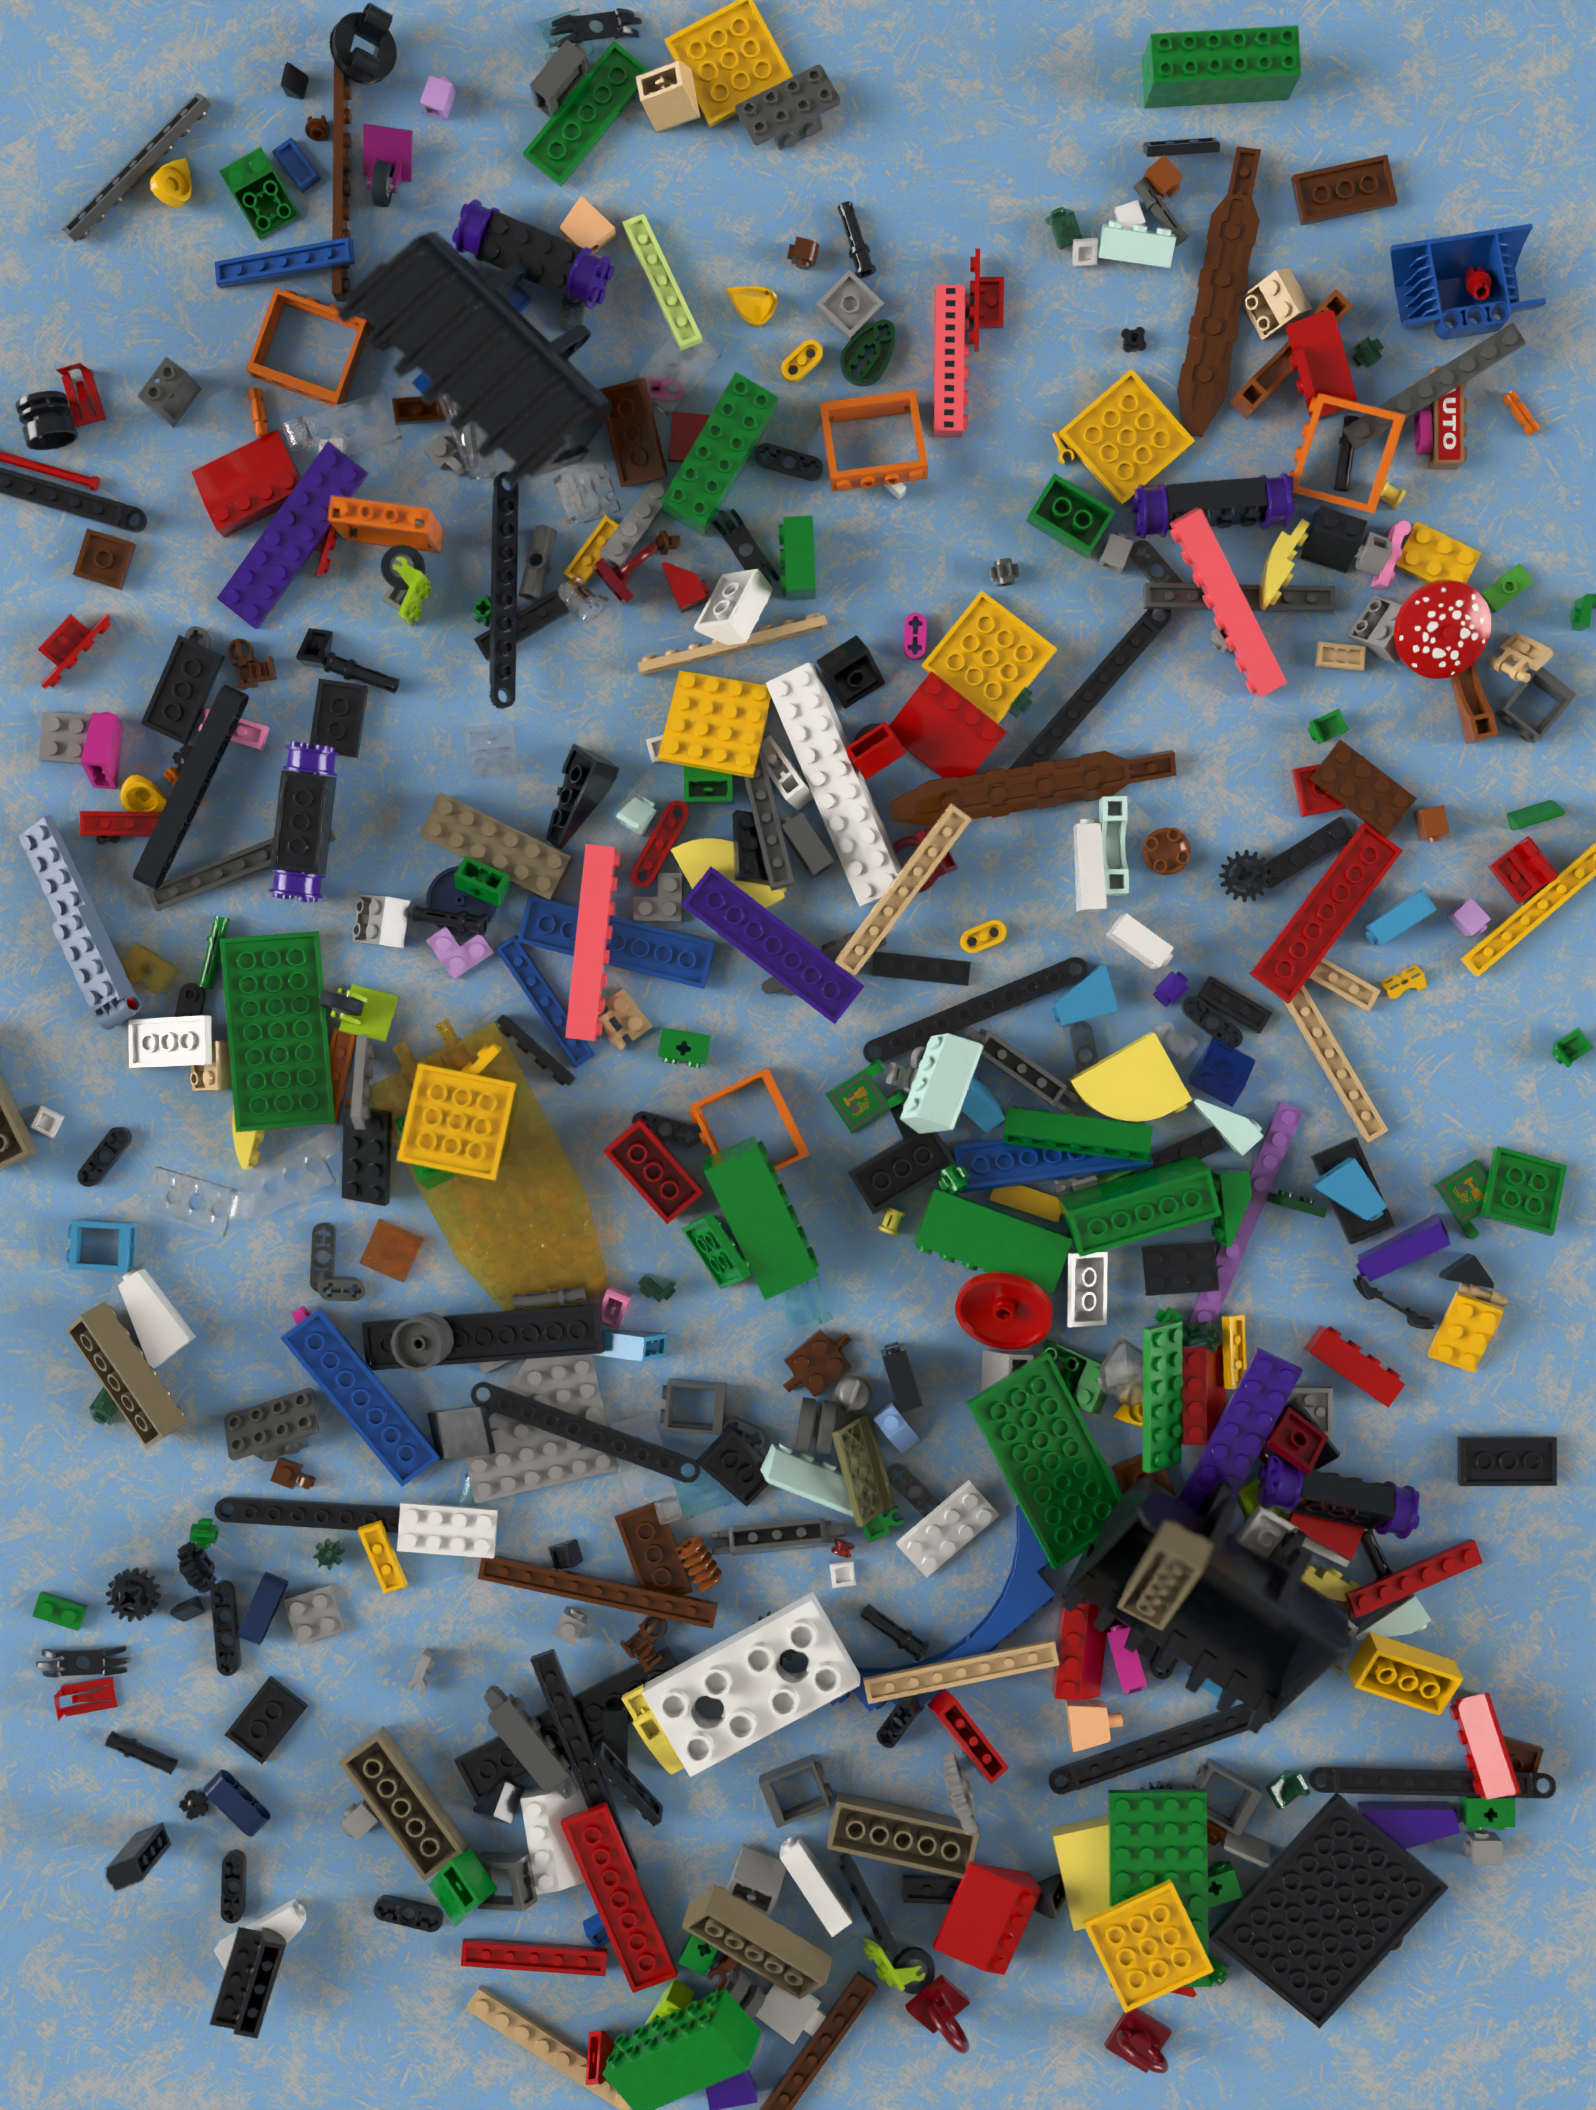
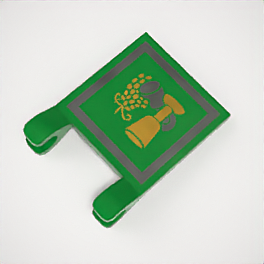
M881 1059L874 1060L865 1069L825 1094L851 1133L906 1100L901 1090L895 1091L886 1099L872 1076L879 1074L885 1069Z
M1476 1160L1471 1161L1434 1185L1468 1239H1475L1479 1236L1478 1230L1470 1220L1481 1214L1488 1177Z

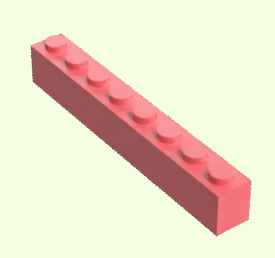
M1195 508L1170 523L1172 527L1170 534L1176 544L1180 543L1183 549L1181 556L1186 565H1191L1194 571L1192 578L1197 587H1202L1205 593L1202 596L1209 609L1212 608L1215 614L1213 620L1217 628L1223 630L1226 636L1224 640L1229 647L1228 650L1234 652L1237 658L1235 664L1241 673L1244 672L1247 678L1245 684L1249 692L1263 697L1286 684L1287 681L1202 509Z
M586 844L565 1038L597 1041V1036L601 1037L603 1023L599 1022V1014L604 1012L605 998H601L602 988L607 987L608 974H604V966L609 964L610 950H607L606 947L607 940L612 939L613 926L609 925V919L615 913V901L611 900L612 892L617 891L618 877H614L615 867L619 868L620 853H616L617 849L612 846Z

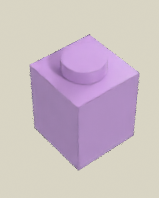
M429 75L420 101L425 114L447 121L456 95L451 81L442 76L436 78Z
M1472 898L1464 899L1447 915L1466 937L1480 935L1487 928L1485 924L1491 920Z

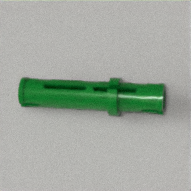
M214 915L211 934L207 936L206 940L209 943L198 983L200 987L214 988L213 985L221 956L220 939L225 938L228 922L230 921L229 918Z

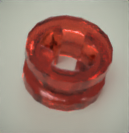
M835 1538V1546L831 1547V1552L841 1557L851 1558L852 1554L850 1551L855 1546L848 1541Z

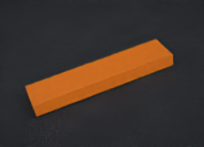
M339 1027L333 1028L329 1046L336 1121L335 1124L330 1125L338 1126L357 1035L341 1032Z

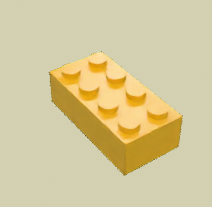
M1372 1632L1368 1633L1347 1667L1354 1688L1438 1716L1442 1714L1463 1681L1455 1660Z

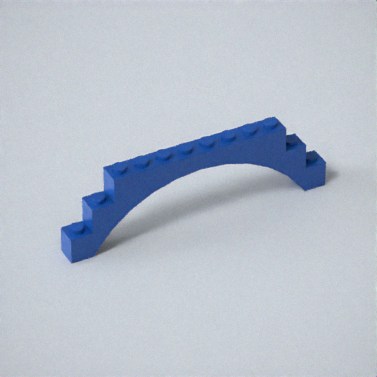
M1019 1504L1016 1506V1545L1012 1567L1001 1594L988 1614L963 1639L947 1650L920 1662L889 1668H863L856 1666L861 1675L860 1686L854 1688L852 1692L869 1712L875 1708L876 1710L880 1709L887 1701L868 1704L863 1681L864 1677L994 1651L998 1647L997 1643L1004 1637L1006 1639L1011 1637L1016 1632L1018 1625L1022 1622L1027 1623L1035 1616L1034 1612L1041 1606L1044 1608L1053 1601L1055 1592L1039 1573L1040 1569L1045 1570L1050 1564ZM942 1689L911 1695L920 1704L921 1710L919 1713L924 1709V1705L930 1699L932 1700ZM850 1691L830 1701L832 1705L837 1702L842 1703L850 1696ZM903 1697L892 1699V1701L897 1705ZM906 1707L904 1711L907 1714L909 1712V1708Z

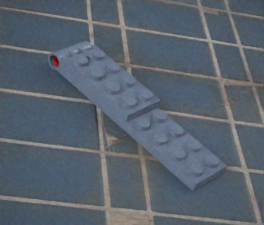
M52 815L44 816L22 833L19 839L41 883L42 890L48 898L52 911L56 915L58 921L51 926L64 951L65 958L73 970L75 979L80 985L85 1000L94 1017L99 1015L100 1025L104 1029L111 1030L139 1012L142 1004L129 982Z

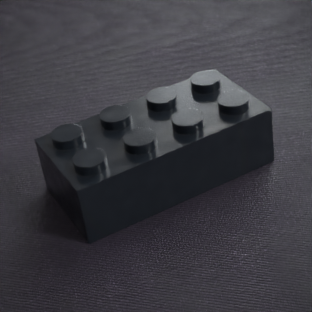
M937 1132L922 1133L905 1142L903 1138L849 1170L848 1174L874 1215L940 1175L942 1170L956 1164L939 1134Z

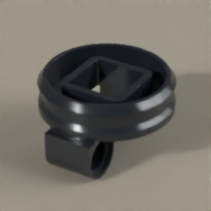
M370 2L364 7L363 12H354L344 16L333 28L330 36V51L337 67L349 79L365 85L376 84L382 81L394 68L397 58L396 44L389 31L393 15ZM357 35L375 45L374 55L359 47H356L351 52L354 36Z

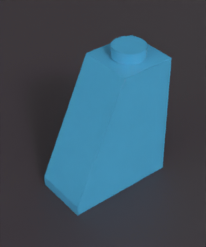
M1423 890L1409 893L1364 925L1363 928L1366 931L1364 935L1372 945H1384L1437 909Z
M1106 964L1095 968L1054 1002L1055 1008H1052L1051 1011L1055 1023L1059 1022L1060 1026L1119 1011Z
M974 1073L961 1111L988 1134L991 1130L998 1128L1005 1120L1004 1109L1001 1103Z
M1348 1157L1309 1184L1315 1191L1367 1221L1369 1219L1371 1221L1376 1220L1383 1215L1382 1210L1388 1207L1355 1158Z
M605 1328L603 1329L605 1352L591 1354L639 1362L664 1358L666 1355L667 1333Z

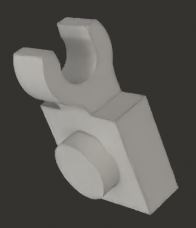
M441 434L423 450L441 470L448 466L458 477L466 471L463 465L455 458L459 452Z
M1096 1175L1054 1181V1188L1057 1194L1066 1192L1072 1186L1074 1191H1079L1098 1185Z
M425 1649L413 1678L408 1683L407 1690L410 1691L413 1684L417 1683L421 1686L419 1695L422 1696L427 1689L425 1674H431L436 1660L432 1659L435 1653L434 1650Z

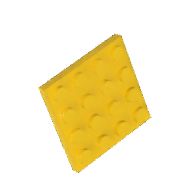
M736 0L664 39L674 62L680 61L691 68L698 107L710 128L736 115V105L794 77L753 0Z
M1132 368L1058 433L1060 438L1121 507L1135 495V489H1137L1139 484L1145 487L1195 442L1192 436Z
M981 590L923 662L921 668L927 673L931 671L994 722L999 724L1057 652L1058 648Z
M679 670L660 745L658 761L753 778L772 700L767 685Z
M418 1063L397 1161L496 1181L517 1084Z
M1171 1879L1082 1920L1125 2013L1214 1972Z

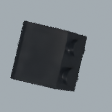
M1321 506L1314 514L1308 532L1309 536L1305 541L1300 559L1346 573L1361 543L1368 521Z
M857 635L816 661L826 681L845 709L885 684L868 647Z

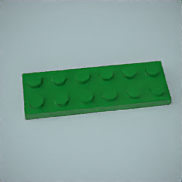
M613 41L525 149L523 157L562 187L638 93L636 76L651 70Z
M1175 1319L1143 1328V1471L1147 1473H1153L1181 1463L1183 1332L1182 1321Z

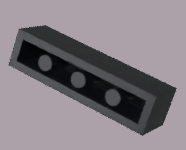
M163 1822L135 1833L106 1867V1878L108 1883L113 1886L114 1891L143 1881L171 1846Z

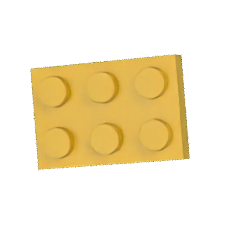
M1416 521L1401 548V557L1394 567L1426 583L1438 580H1456L1466 584L1481 552Z
M1456 1291L1427 1351L1428 1357L1474 1373L1502 1317L1503 1308Z

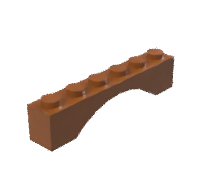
M1335 289L1312 315L1330 309L1334 311L1337 324H1339L1354 305ZM1289 340L1250 378L1231 400L1230 404L1246 420L1293 372L1289 357L1293 356Z
M1474 663L1460 674L1450 677L1466 744L1488 740L1499 735L1493 710L1483 692L1476 664Z

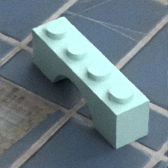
M1103 796L1099 799V823H1101L1106 896L1129 894V869L1125 852V835L1128 821L1127 796Z

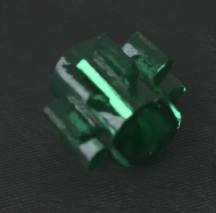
M1367 337L1353 348L1356 353L1352 359L1358 367L1365 365L1366 368H1369L1383 357L1380 352L1384 347L1378 338L1371 341Z
M327 1538L324 1545L321 1543L316 1545V1549L319 1552L313 1558L318 1559L319 1568L324 1565L327 1566L328 1570H331L334 1565L333 1562L337 1565L341 1564L342 1559L339 1556L345 1550H340L338 1546L339 1540L334 1543ZM328 1550L332 1552L330 1558L326 1556Z

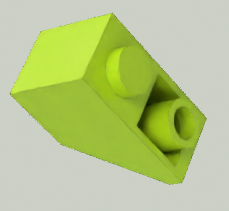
M674 1979L663 1992L645 2025L653 2022L658 2017L662 2018L671 2014L675 2009L680 2010L688 2006L692 2001L695 1991Z

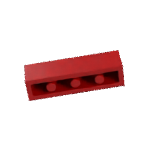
M1319 1326L1304 1350L1389 1408L1405 1385L1399 1380L1401 1375L1389 1367L1387 1370H1384L1379 1366L1380 1360L1371 1354H1368L1366 1357L1360 1353L1361 1347L1353 1341L1348 1340L1346 1343L1339 1337L1342 1334L1333 1327L1329 1326L1326 1329Z
M943 1689L927 1704L928 1708L974 1768L990 1784L994 1783L1009 1769L959 1701L946 1689Z

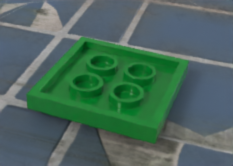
M1495 1147L1480 1216L1544 1235H1554L1567 1165L1503 1147Z
M711 1212L682 1228V1231L719 1288L723 1289L746 1279L752 1273L749 1270L750 1266L746 1259L740 1257L733 1239L727 1236L722 1229L723 1225L720 1219Z

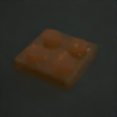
M379 1219L360 1260V1264L404 1283L424 1238L383 1219Z

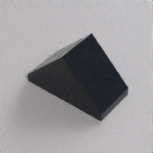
M309 628L296 655L297 660L304 666L324 668L327 657L331 652L333 631Z
M1467 1253L1439 1273V1278L1494 1288V1282L1476 1256Z
M504 1778L473 1808V1812L493 1821L511 1824L523 1793V1786Z
M1055 1874L1037 1882L1042 1892L1034 1911L1051 1919L1057 1917L1065 1900L1061 1874Z

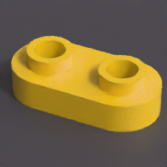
M806 340L782 362L781 374L784 380L789 383H797L821 362L823 349L820 343L815 340ZM811 351L815 353V356L809 358L806 354ZM796 368L797 373L790 374L789 369Z
M999 920L983 923L965 931L960 937V946L963 951L969 954L982 951L1002 942L1007 934L1006 927ZM991 928L998 930L996 937L990 935L989 931ZM969 937L975 938L976 944L974 946L968 945L967 940Z

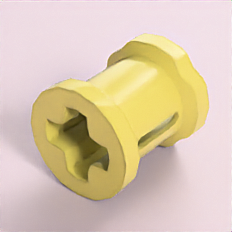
M1385 479L1379 499L1391 505V509L1395 510L1402 501L1406 490H1399L1393 487Z
M887 1206L884 1209L886 1214L882 1225H879L878 1229L898 1236L899 1232L897 1230L902 1217H905L906 1213Z

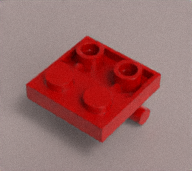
M1530 836L1522 839L1488 866L1517 904H1521L1546 883L1556 880L1559 874Z

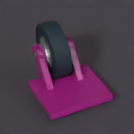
M371 124L363 125V175L367 176V190H372V199L375 206L388 207L392 193L397 194L400 182L412 181V130Z

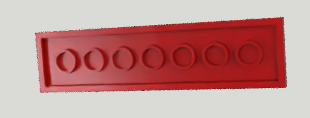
M1362 822L1249 974L1283 1001L1290 1003L1403 850L1367 822Z
M607 1802L562 1818L560 1824L632 1993L678 1977V1970Z

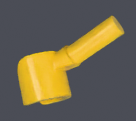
M1057 431L1052 433L1060 452L1058 454L1059 463L1065 464L1062 457L1063 453H1067L1072 461L1074 459L1073 451L1065 448Z

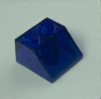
M1212 1037L1189 1075V1083L1233 1107L1246 1086L1256 1060Z

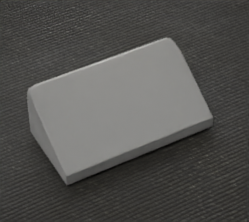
M1227 1830L1226 1836L1220 1841L1224 1850L1268 1868L1270 1854L1268 1842L1243 1831L1238 1836Z

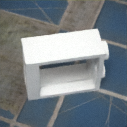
M1127 913L1119 916L1105 935L1150 969L1165 967L1173 957L1171 952L1174 947Z

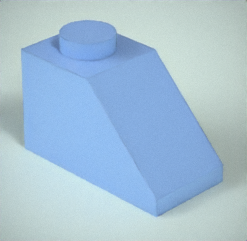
M893 1401L873 1414L877 1425L901 1454L921 1440L903 1414L899 1413Z

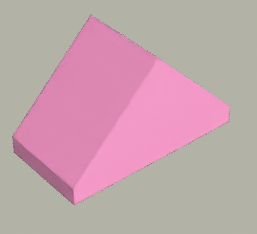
M610 1285L601 1305L602 1323L619 1329L632 1294Z

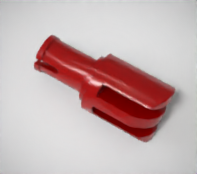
M1473 266L1468 268L1464 275L1468 292L1476 299L1480 297V300L1487 298L1492 285L1488 269L1485 272L1484 267L1478 266L1476 272H1474Z

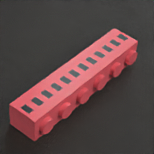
M936 285L933 437H962L963 430H967L968 415H963L964 406L968 405V390H964V381H968L969 367L964 366V357L969 356V342H965V333H969V318H965V309H969L970 294H965V285Z

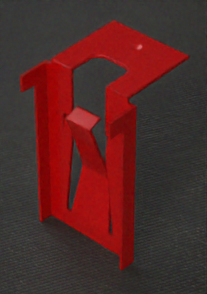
M81 363L56 369L57 372L63 375L61 379L76 427L79 428L84 425L107 420L95 384L93 371L87 369ZM74 369L81 370L84 383L83 381L75 382L78 401L70 373L68 372ZM85 387H86V390H87V392H88V395H89V397H90V399H91V402H92V404H93V406H94V409H95V411H96L97 416H95V413H94V411H93V409H92V407H91V405H90V403H89V400H88V397H87V394H86V391H85ZM79 406H80V410H81V414H82L83 420H81L80 411H79Z
M113 1676L69 1685L63 1684L61 1689L54 1695L58 1721L64 1714L67 1717L118 1707ZM108 1685V1687H105V1688H102V1689H99V1690H96V1691H93V1692L84 1693V1694H78V1693H82V1692H85V1691H89V1690H92V1689H96V1688H99V1687ZM76 1694L71 1696L73 1704L77 1702L96 1703H85L61 1709L59 1699L61 1696ZM111 1700V1701H107V1702H97V1701Z

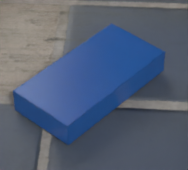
M291 137L272 151L302 193L321 180L320 175Z

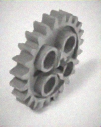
M955 1753L942 1755L945 1767L944 1780L948 1799L951 1806H953L957 1819H960L966 1835L977 1832L976 1807L969 1780L966 1778L963 1767L960 1768Z

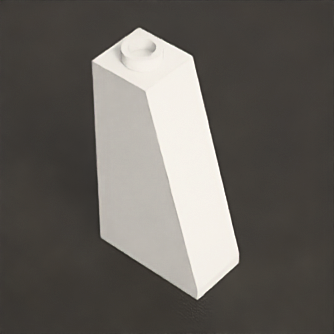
M1094 819L1079 820L1080 824L1073 826L1076 912H1101L1107 909L1101 823H1094Z
M132 1269L122 1277L124 1281L118 1287L149 1366L156 1368L190 1343L196 1336L145 1269L138 1271Z
M800 1835L794 1839L790 1837L785 1840L780 1848L781 1861L832 1937L852 1923L851 1903Z
M293 1899L243 1928L262 1931V1928L265 1927L274 1930L285 1938L287 1944L302 1929L307 1920L304 1907L298 1904L296 1899ZM237 1931L220 1940L214 1949L224 1970L226 1969Z

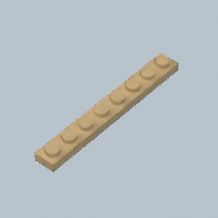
M819 613L805 616V620L796 622L795 619L784 621L782 626L773 628L772 625L763 626L758 629L759 632L750 634V638L746 643L726 645L714 639L712 644L705 646L702 643L693 644L688 647L689 650L679 652V649L665 652V656L656 658L655 655L646 656L637 665L640 675L645 676L827 629V621L825 615L819 616Z
M953 804L949 805L834 960L837 965L853 976H856L970 823L971 817Z
M1303 985L1290 1003L1283 1002L1362 1138L1368 1143L1387 1132L1388 1129Z
M1050 1639L864 1677L863 1681L868 1704L1059 1666L1055 1641Z
M481 1985L479 1986L466 2007L467 2011L619 2110L631 2109L607 2079L603 2084L585 2085L587 2055Z

